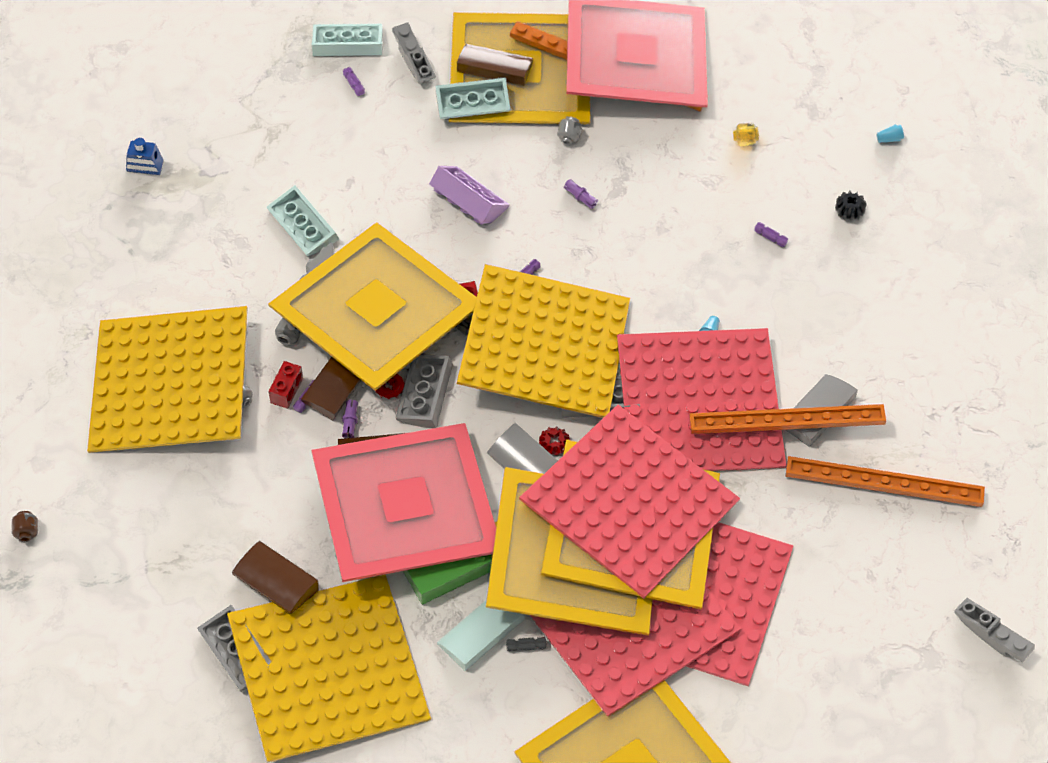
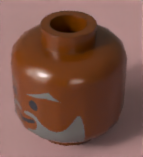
M30 511L18 512L11 521L13 537L21 542H28L36 537L38 534V518Z

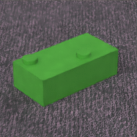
M485 555L405 570L404 574L420 603L423 605L490 573L492 556Z

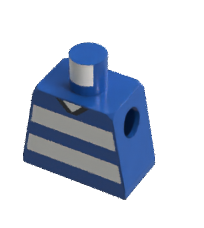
M136 138L130 141L126 155V171L160 175L164 159L157 145L152 142H145L143 138Z

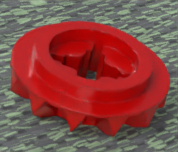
M396 374L387 381L389 385H392V390L388 387L386 388L385 383L375 391L381 398L385 397L388 400L392 397L397 398L403 392L404 380L399 374Z
M557 426L555 428L548 427L547 430L542 431L539 437V444L551 455H559L564 453L566 440H570L569 434L565 432V429H559ZM551 437H558V442L554 441L551 443Z

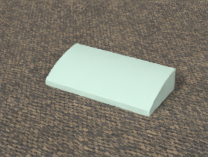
M382 24L313 25V56L382 55Z
M506 78L436 86L435 92L440 119L510 111Z
M295 185L266 207L307 257L320 252L323 247L330 243L334 244L339 240L336 232Z
M484 601L441 638L437 644L466 671L525 620V614L486 608V601Z

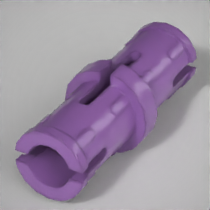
M572 179L566 181L564 189L574 195L576 200H580L590 209L597 205L598 199L590 195L586 188L580 187Z
M351 400L346 401L345 415L342 418L344 423L343 438H347L348 432L349 438H354L355 424L358 421L356 416L358 402L353 400L352 407Z

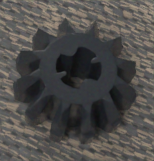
M850 190L848 194L843 192L841 196H838L835 205V211H838V216H843L844 220L849 218L851 222L854 218L859 220L866 210L867 204L864 200V195L858 196V191L854 194Z

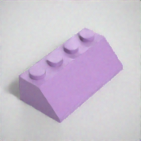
M438 166L429 183L436 193L446 196L448 202L454 205L457 204L461 207L460 210L463 213L472 215L474 221L479 224L492 223L510 206V204L457 166Z

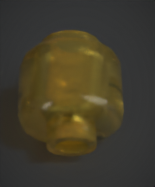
M752 122L739 123L736 130H733L734 141H737L741 147L755 145L756 141H759L758 126L755 127V124Z

